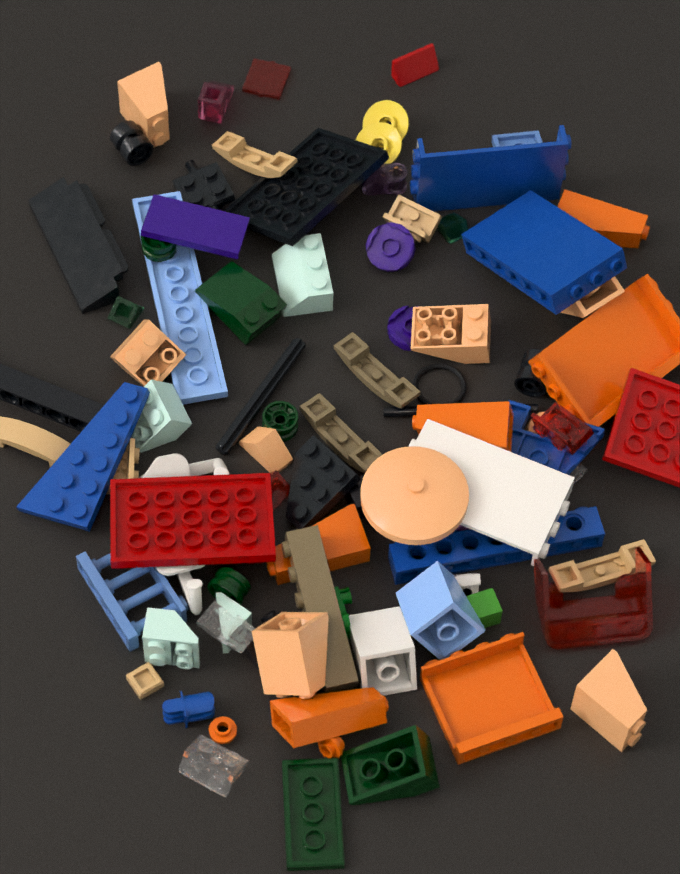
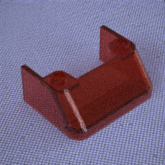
M635 547L636 573L624 574L617 579L615 595L563 601V592H559L555 583L548 582V573L539 558L534 559L535 597L543 636L548 646L553 649H567L643 640L651 634L653 629L651 562L641 547Z

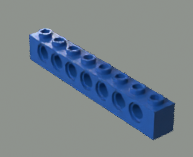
M579 507L573 511H568L565 517L560 515L557 521L560 523V527L555 538L550 536L547 542L550 544V548L546 557L602 547L605 532L597 507ZM569 527L576 528L577 530H570ZM472 529L464 531L455 530L444 539L431 544L407 545L394 542L389 544L388 560L395 585L409 583L437 561L452 574L532 560L533 554ZM496 541L499 542L500 545H494L491 542ZM466 546H471V547H473V548H475V549L469 550V549H466L465 547H466ZM439 551H446L449 554H440ZM413 556H421L422 559H415Z

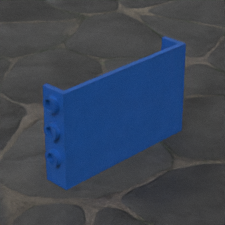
M559 125L557 141L426 154L423 140L418 138L417 147L412 150L414 165H411L413 179L410 180L411 195H413L415 203L431 211L507 205L530 190L547 201L559 200L562 181L566 180L565 165L569 163L567 151L571 149V137L566 135L564 125Z
M531 190L461 234L468 255L555 315L627 269L623 248Z

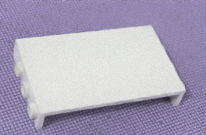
M427 419L417 440L412 439L409 447L417 446L436 450L454 461L463 472L469 488V501L466 515L460 525L533 554L531 565L536 567L539 559H545L549 551L550 544L547 542L550 536L555 538L559 530L560 523L557 521L560 515L565 517L570 502L567 500L571 494L575 477Z

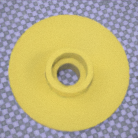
M383 100L373 104L367 110L363 119V128L376 122H391L392 126L399 132L402 140L405 138L409 128V118L405 109L400 104L390 100Z
M384 122L367 125L359 132L356 141L374 147L384 146L383 150L388 152L390 159L380 168L391 165L398 158L402 149V139L399 132L392 125Z

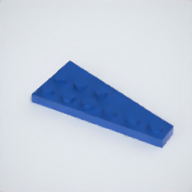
M124 382L16 508L23 513L90 532L109 489L110 479H113L147 402L150 393L148 388Z

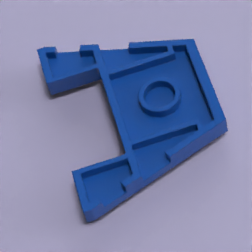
M509 400L514 413L511 452L567 475H570L604 437V428L582 422L573 444L526 431L524 427L531 414V406Z

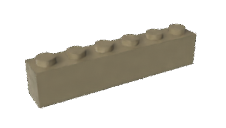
M318 525L288 531L285 535V541L281 542L284 558L289 557L291 567H288L291 584L296 583L298 592L294 593L297 609L302 608L303 612H328L325 686L322 687L323 692L330 693L356 688L359 680Z

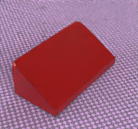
M426 45L392 60L391 77L398 86H405L439 70L434 45Z

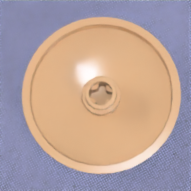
M410 446L391 450L381 455L370 465L362 480L360 499L366 519L381 535L401 544L425 545L444 539L459 527L467 512L469 488L463 472L449 457L433 449Z

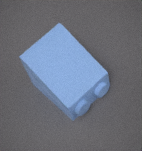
M438 561L396 592L410 635L439 660L448 658L452 653L460 651L486 631L454 575Z

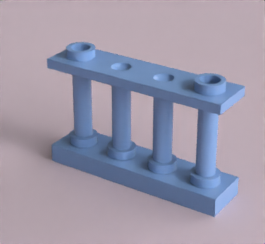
M86 551L76 556L79 572L129 652L139 648L138 636L144 630L145 618L137 622L134 620L130 622L126 616L128 614L127 611L163 593L170 605L162 609L176 611L183 621L187 622L186 611L189 610L187 602L183 596H177L166 577L160 574L156 567L133 568L111 580H103L100 573L102 569L111 565V553L97 560L95 558L90 559ZM147 573H150L156 582L155 585L124 601H116L113 596L114 590Z

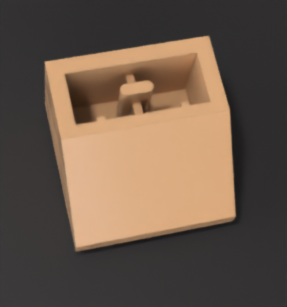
M144 319L110 358L131 377L145 386L151 379L162 382L186 354L150 320Z

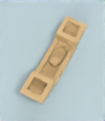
M229 131L212 144V148L230 163L244 171L261 177H281L298 162L296 157L280 151L275 155H271L248 146L244 137Z
M0 416V447L4 448L5 444L32 454L49 461V467L56 462L71 444L35 425Z
M645 539L623 545L618 552L578 564L571 560L551 566L548 570L559 592H579L602 587L630 577L654 565L656 560Z

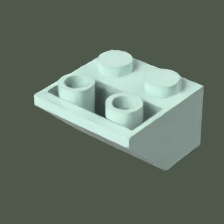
M151 379L144 386L150 391L149 397L131 438H135V446L140 449L141 453L177 440L192 425L173 384Z
M147 607L142 635L145 662H149L154 666H164L166 664L175 665L181 669L199 668V638L174 610Z

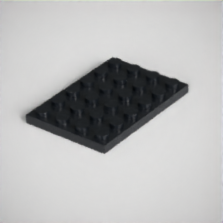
M317 128L288 154L296 157L298 162L283 176L277 178L261 177L224 211L250 217L247 229L294 246L390 159L388 152Z

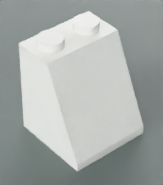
M400 606L349 615V643L360 689L374 687L384 696L417 690L415 646Z

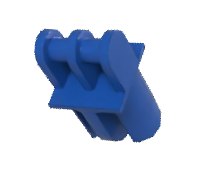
M180 691V698L163 702V720L167 724L185 722V727L188 728L187 723L211 719L215 715L214 696L210 692L185 696Z

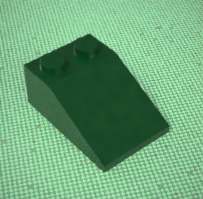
M233 261L195 289L197 295L245 346L282 317L287 307V304L269 285Z
M417 725L343 751L341 755L350 805L414 797L440 787L430 737Z

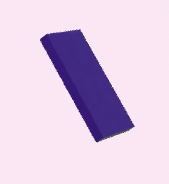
M153 194L141 229V236L238 259L250 217Z

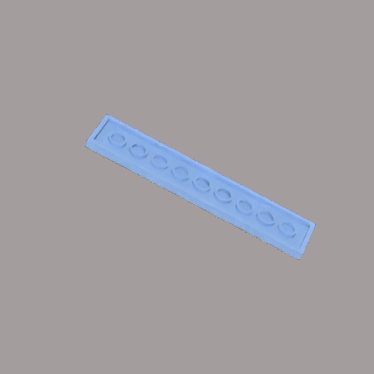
M180 191L159 194L160 196L182 201ZM153 196L132 199L140 240L141 229ZM177 245L176 253L173 257L163 262L151 261L144 255L160 330L186 354L170 372L172 384L182 404L228 397V390L208 306L195 292V289L202 285L194 249Z

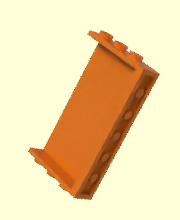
M648 274L637 279L624 289V293L594 311L528 361L534 375L541 379L546 386L549 396L556 400L561 407L564 417L571 421L577 431H579L582 422L599 427L616 414L627 375L631 368L662 378L680 364V318L673 310L671 302L659 290L656 281Z

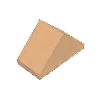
M258 426L239 441V445L273 476H276L293 462L291 454L276 429Z

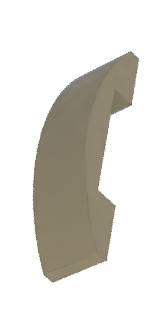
M350 333L334 345L335 351L354 375L372 392L389 404L402 409L421 395V391L404 376L399 379L370 354V347L355 333Z
M320 393L300 405V410L323 441L341 459L356 470L365 474L370 465L383 455L370 441L365 443L336 415V408Z

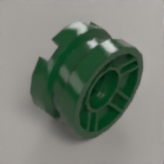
M141 236L143 254L151 261L163 262L172 258L176 253L177 245Z
M275 401L264 408L262 413L263 427L276 429L283 442L291 440L298 431V411L295 406L289 402Z
M220 567L215 573V578L207 585L208 591L215 599L216 593L222 592L239 605L243 601V596H246L251 589L249 581L242 574L228 567Z

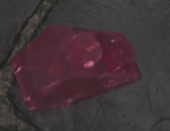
M212 80L204 82L198 98V119L222 123L234 91V85Z

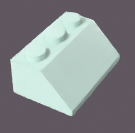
M321 233L305 235L294 246L285 244L272 254L279 296L287 304L283 317L333 311V289Z

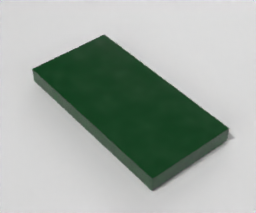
M339 759L282 760L287 871L345 869Z

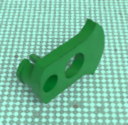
M337 586L334 589L349 640L350 620L344 605L352 604L351 592L349 587L339 589Z

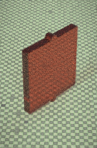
M254 59L242 92L280 100L291 67L277 64L274 61L268 62Z

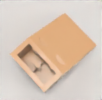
M488 304L413 307L411 351L463 364L490 363L491 318Z

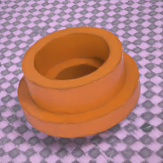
M218 717L209 725V735L218 744H227L236 737L237 726L231 718ZM221 726H225L228 728V730L225 732H220L218 728Z
M340 736L318 742L319 751L326 758H339L343 754L345 744Z

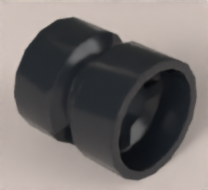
M128 120L118 124L110 134V141L130 166L144 163L153 153L154 147L134 121Z
M530 349L524 353L520 366L521 369L518 371L514 382L516 389L526 396L541 397L546 394V386L540 378L534 375L528 362L542 351L540 349Z

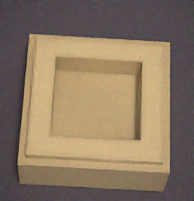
M149 662L126 674V680L140 700L164 687L163 680Z

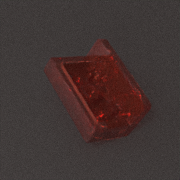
M556 402L541 417L536 413L530 416L534 423L533 429L542 438L547 436L558 450L563 451L565 449L571 455L594 434L590 426Z

